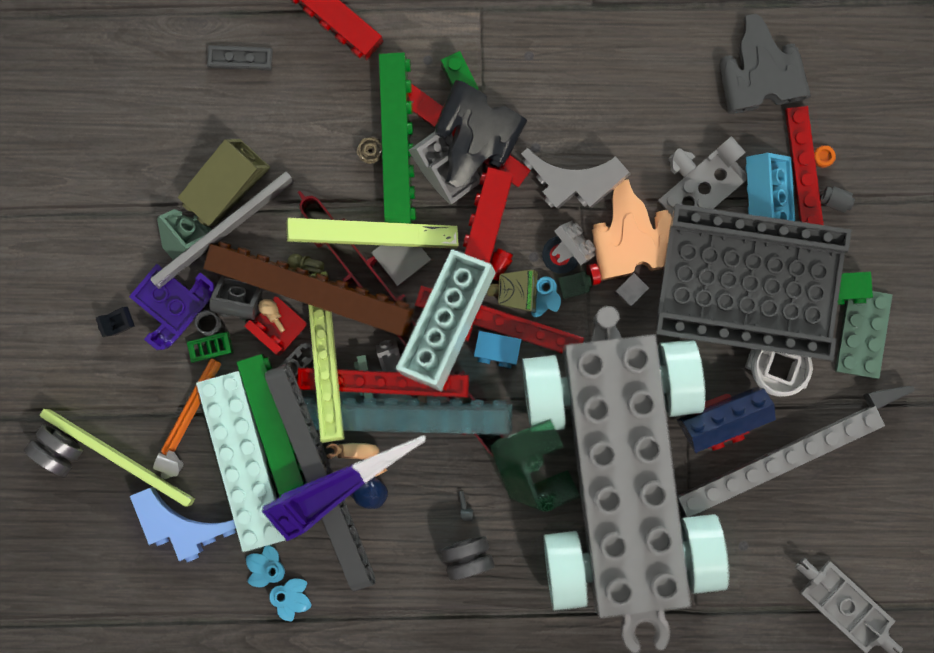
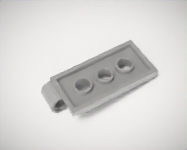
M731 136L662 196L658 203L665 210H668L671 216H673L675 204H682V200L685 197L691 198L695 207L714 209L747 180V174L736 162L746 152ZM722 170L725 173V179L722 181L717 180L714 172ZM699 184H707L709 186V193L701 194L698 190Z

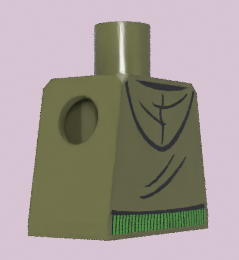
M524 270L500 274L499 284H490L487 295L498 297V304L501 306L536 313L538 272L535 270Z

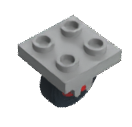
M572 221L554 230L557 236L549 239L542 251L546 267L558 274L568 273L574 270L578 264L582 265L596 256L594 244L590 240H586L582 235L583 230Z

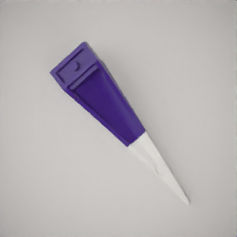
M425 436L406 442L283 493L280 498L263 506L262 513L282 536L289 541L308 531L363 484L423 443Z

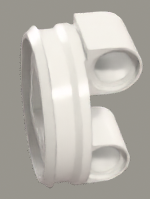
M751 349L745 368L752 371L756 384L760 388H764L768 394L780 397L790 396L807 388L813 371L812 359L810 357L777 353L795 360L792 362L787 379L783 380L768 374L777 352Z

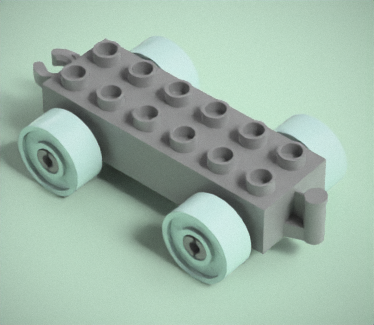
M606 306L601 308L593 319L594 329L589 343L566 345L562 348L566 377H560L556 355L522 359L524 390L531 433L564 430V406L570 407L588 552L582 553L577 531L543 535L549 592L553 611L587 607L586 583L591 582L595 612L600 618L622 615L621 636L624 644L632 653H638L640 650V643L636 638L635 629L639 623L644 621L654 625L655 636L653 643L657 649L663 650L669 641L670 635L664 610L691 607L689 590L692 594L726 590L728 587L727 552L722 528L716 514L687 517L679 520L666 414L668 417L703 413L705 406L703 369L695 340L661 342L658 344L657 350L656 335L622 338L615 326L617 321H619V314L616 309Z

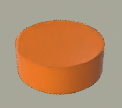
M820 146L814 151L815 163L818 167L826 168L835 161V151L829 146Z

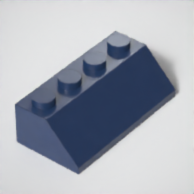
M754 387L705 407L703 413L683 416L677 419V422L692 449L697 453L775 421L776 416L774 403L766 390Z

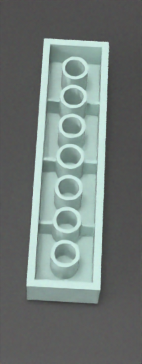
M237 371L197 382L198 392L242 552L285 541L286 539L262 513L263 506L278 498L240 372Z

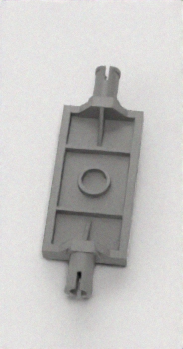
M806 558L800 560L804 566L798 563L795 568L806 576L809 582L799 593L864 653H868L876 645L881 646L888 653H901L903 651V648L889 636V629L896 621L831 561H827L820 570H817Z

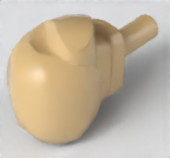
M272 299L261 300L258 304L259 311L262 315L267 316L271 323L274 322L281 333L284 332L285 328L279 321L281 314L276 302Z

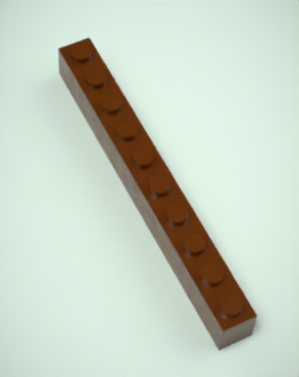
M219 241L218 244H210L203 269L400 336L408 334L415 309L409 308V303L396 300V303L388 301V296L376 293V296L368 294L369 290L361 287L353 289L348 287L349 283L336 280V282L329 281V277L316 273V276L308 274L309 270L305 268H290V264L284 261L277 260L276 263L269 261L270 257L266 255H251V251L245 248L238 247V250L231 248L232 244Z

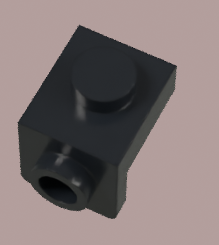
M128 306L121 307L107 315L96 317L98 329L102 337L115 336L135 327Z

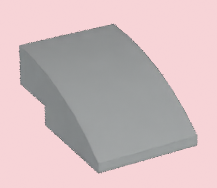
M433 132L408 151L435 190L449 204H453L480 184L481 178L476 171L463 186L452 187L446 184L445 180L449 171L448 151L453 135L451 133L450 136L444 139Z

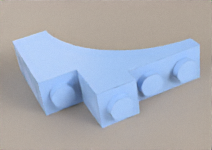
M154 487L130 496L148 544L156 543V546L169 542L168 537H170L179 561L186 559V562H190L199 558L198 553L203 551L201 542L205 546L215 542V537L223 534L225 538L236 533L234 519L221 523H203L178 514L163 501Z

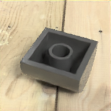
M221 275L210 298V311L219 313L222 317L236 316L242 321L255 320L259 311L258 304L262 299L263 289Z

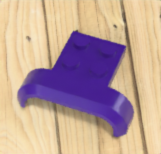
M156 264L129 296L161 323L154 332L149 333L144 339L156 350H164L174 344L196 318L197 314L210 301L214 292V283L202 273L197 275L195 284L190 290L175 278H172L158 289L150 280L151 277L163 269L160 265Z

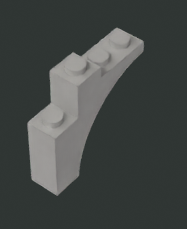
M529 148L521 153L524 156L522 161L530 170L532 168L538 173L536 178L542 185L548 184V187L542 192L546 195L543 199L551 208L555 206L559 209L576 193L579 194L576 198L584 207L589 205V207L593 208L631 175L616 156L597 167L569 170L544 162Z

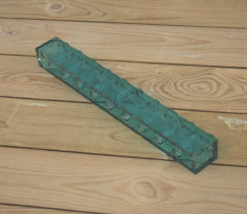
M303 397L316 430H320L317 401H314L313 397ZM343 398L340 401L343 431L509 434L513 431L512 404H506L504 400H495L493 404H484V400H471V404L462 403V400H449V403H441L439 399L427 400V403H419V399H407L406 402H398V399H385V402H377L376 398L363 399L364 402H356V398Z

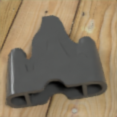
M757 14L746 15L743 19L744 36L739 46L742 70L738 67L737 61L733 59V56L723 57L719 63L728 114L756 110L764 99H770L776 105H782L810 98L811 94L798 47L795 44H788L783 46V51H781L772 39L762 17Z

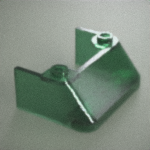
M551 419L502 438L491 446L492 455L510 499L540 511H551L556 507L580 498L568 470L533 484L530 473L539 470L544 464L542 455L563 447Z

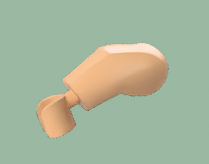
M332 443L326 447L334 450V454L326 455L328 458L337 456L338 458L365 460L380 453L378 446L368 443L339 445ZM385 468V469L382 470L380 473H378L376 476H378V475H380V474L386 472L387 469Z

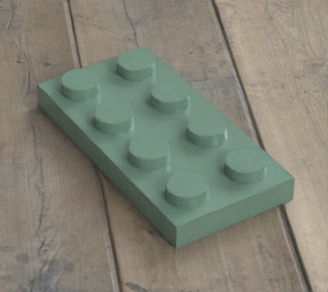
M873 291V298L866 299L864 304H853V300L846 301L835 372L873 379L880 378L893 294Z

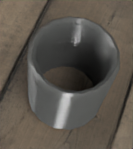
M202 311L195 318L196 329L205 336L218 334L222 328L220 318L211 311ZM207 316H214L216 319L214 329L209 332H203L201 321Z

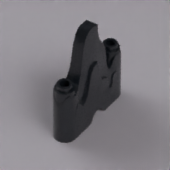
M455 80L439 115L434 132L437 136L446 139L456 127L448 151L449 171L445 183L452 187L465 185L487 158L490 160L488 164L497 169L504 166L527 123V119L506 106L491 109L487 104V96L462 81Z

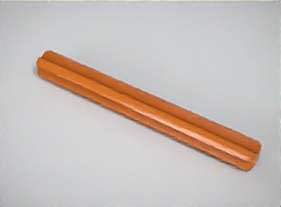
M211 358L198 382L215 378L221 363ZM197 384L161 449L164 455H167L169 450L175 452L201 404Z

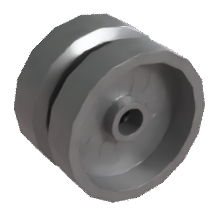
M42 424L36 433L39 441H30L24 451L40 466L64 477L72 468L69 460H77L82 454L83 449L62 432Z
M486 536L459 541L441 549L445 562L458 561L449 565L446 569L449 580L466 578L495 567L492 555L484 554L478 556V554L489 549Z

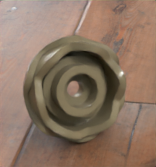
M375 137L364 138L357 147V154L365 163H376L382 158V144Z

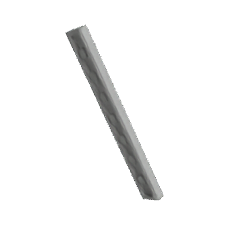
M284 172L151 277L150 280L160 289L208 251L210 244H217L293 183L292 177L288 172Z

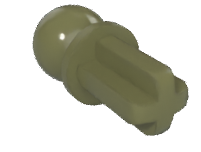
M292 254L288 257L287 263L290 264V268L296 269V267H301L309 270V272L319 274L324 271L323 261L311 259L309 256L302 257L300 254Z

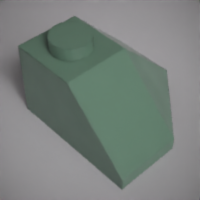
M175 209L157 218L162 247L172 260L176 259L212 230L209 226L201 224L197 216L193 218L184 216L181 211Z

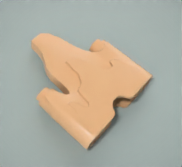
M624 180L613 189L612 222L610 228L606 226V223L593 225V244L596 248L595 255L601 274V281L630 276L634 272L635 266L640 264L645 265L650 271L664 269L672 216L668 210L656 212V217H654L655 229H653L644 203L634 194L629 180Z

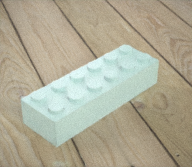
M451 249L396 368L403 376L442 391L496 273L491 264Z

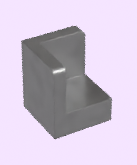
M633 273L614 294L616 296L619 295L628 305L632 306L649 287Z

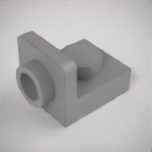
M396 340L380 342L379 345H376V351L382 371L399 372L396 368L401 356Z

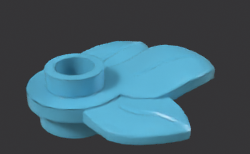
M547 276L542 277L537 281L536 313L531 312L535 318L542 316L548 308L553 312H557L561 305V297L556 292L557 284L554 279ZM549 284L550 289L543 291V286Z
M267 545L264 547L262 554L253 553L246 557L247 567L253 572L248 579L250 585L265 587L269 582L277 583L283 579L285 569L282 563L279 562V553L274 547ZM272 568H274V569L276 570V573H275L274 576L271 574V569H272Z
M295 578L290 579L284 586H276L270 591V602L277 607V613L280 618L292 622L295 612H304L311 608L310 600L303 594L307 581ZM279 593L284 594V599L281 601L277 600Z

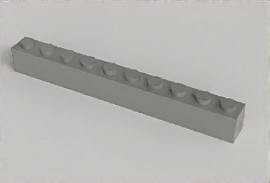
M868 406L677 495V503L683 516L686 518L691 517L884 427L885 424L876 406Z

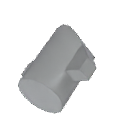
M680 148L677 149L669 157L671 171L674 174L679 171L683 177H686L697 167L692 161L695 156Z
M169 450L167 455L161 453L157 455L153 469L162 472L160 478L168 479L173 476L176 477L184 463L179 460L175 452Z

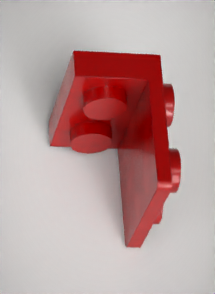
M276 296L272 300L276 302L281 314L279 321L285 328L284 332L281 333L274 322L271 323L267 316L262 315V313L254 321L249 320L244 327L272 352L280 356L308 324Z

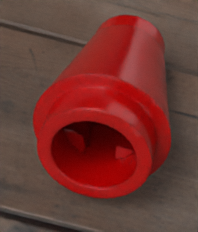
M500 248L493 252L491 265L496 272L493 279L499 281L500 274H504L513 261L511 260L513 254Z

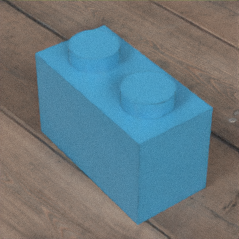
M479 331L474 357L478 358L477 362L490 364V361L499 362L498 366L511 369L512 365L516 366L522 339Z

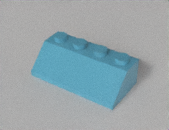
M773 153L746 157L747 193L749 198L748 214L795 221L792 157Z

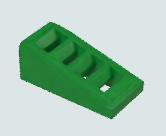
M229 332L187 342L191 363L234 354ZM219 339L223 341L224 350L222 351L220 350ZM210 341H214L216 348V352L214 353L212 352ZM202 343L207 345L208 354L206 355L204 354ZM197 344L200 352L198 357H196L194 345Z

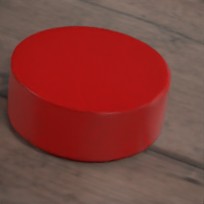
M597 264L587 265L586 271L590 284L592 286L600 284L601 274Z

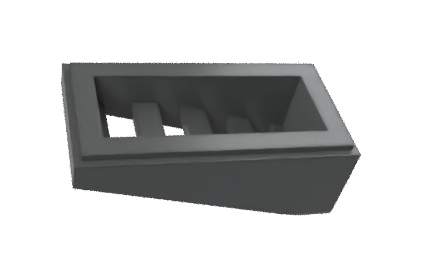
M904 386L863 395L868 406H876L879 409L914 392L915 389L913 386Z

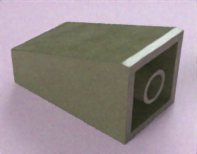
M225 139L178 198L182 201V206L186 210L194 212L198 216L197 219L204 226H215L271 167L241 139Z

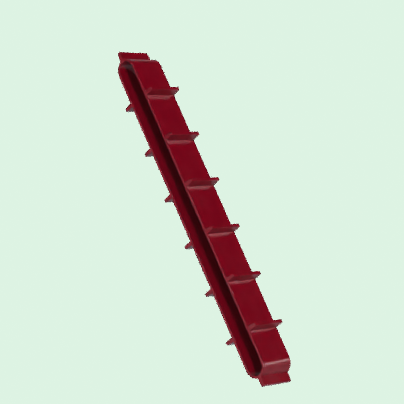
M301 191L298 192L302 198L300 211L306 219H309L306 215L307 207L310 204H318L329 218L334 220L319 199L314 196L305 197ZM314 243L318 248L326 244L349 273L343 279L344 282L351 284L355 281L362 288L328 243ZM350 244L395 302L396 300L404 302L406 300L405 295L403 294L395 298L372 267L377 263L376 258L373 256L366 260L355 245ZM412 320L411 323L416 327V323ZM397 335V336L399 337V339L403 342V344H404L405 346H407V344H406L405 341L401 338V336H400V335ZM462 371L457 375H465V372ZM468 392V396L479 408V410L486 417V419L493 426V428L500 435V437L504 440L506 444V450L501 455H494L490 452V450L486 447V445L479 438V436L472 429V427L465 420V418L458 411V409L451 402V400L448 397H445L469 427L462 434L466 435L467 433L472 431L492 457H503L508 463H511V460L507 456V453L509 451V444L505 437L502 435V433L498 430V428L489 418L495 412V410L493 409L486 414L484 410L480 407V405L477 403V401L473 398V396Z

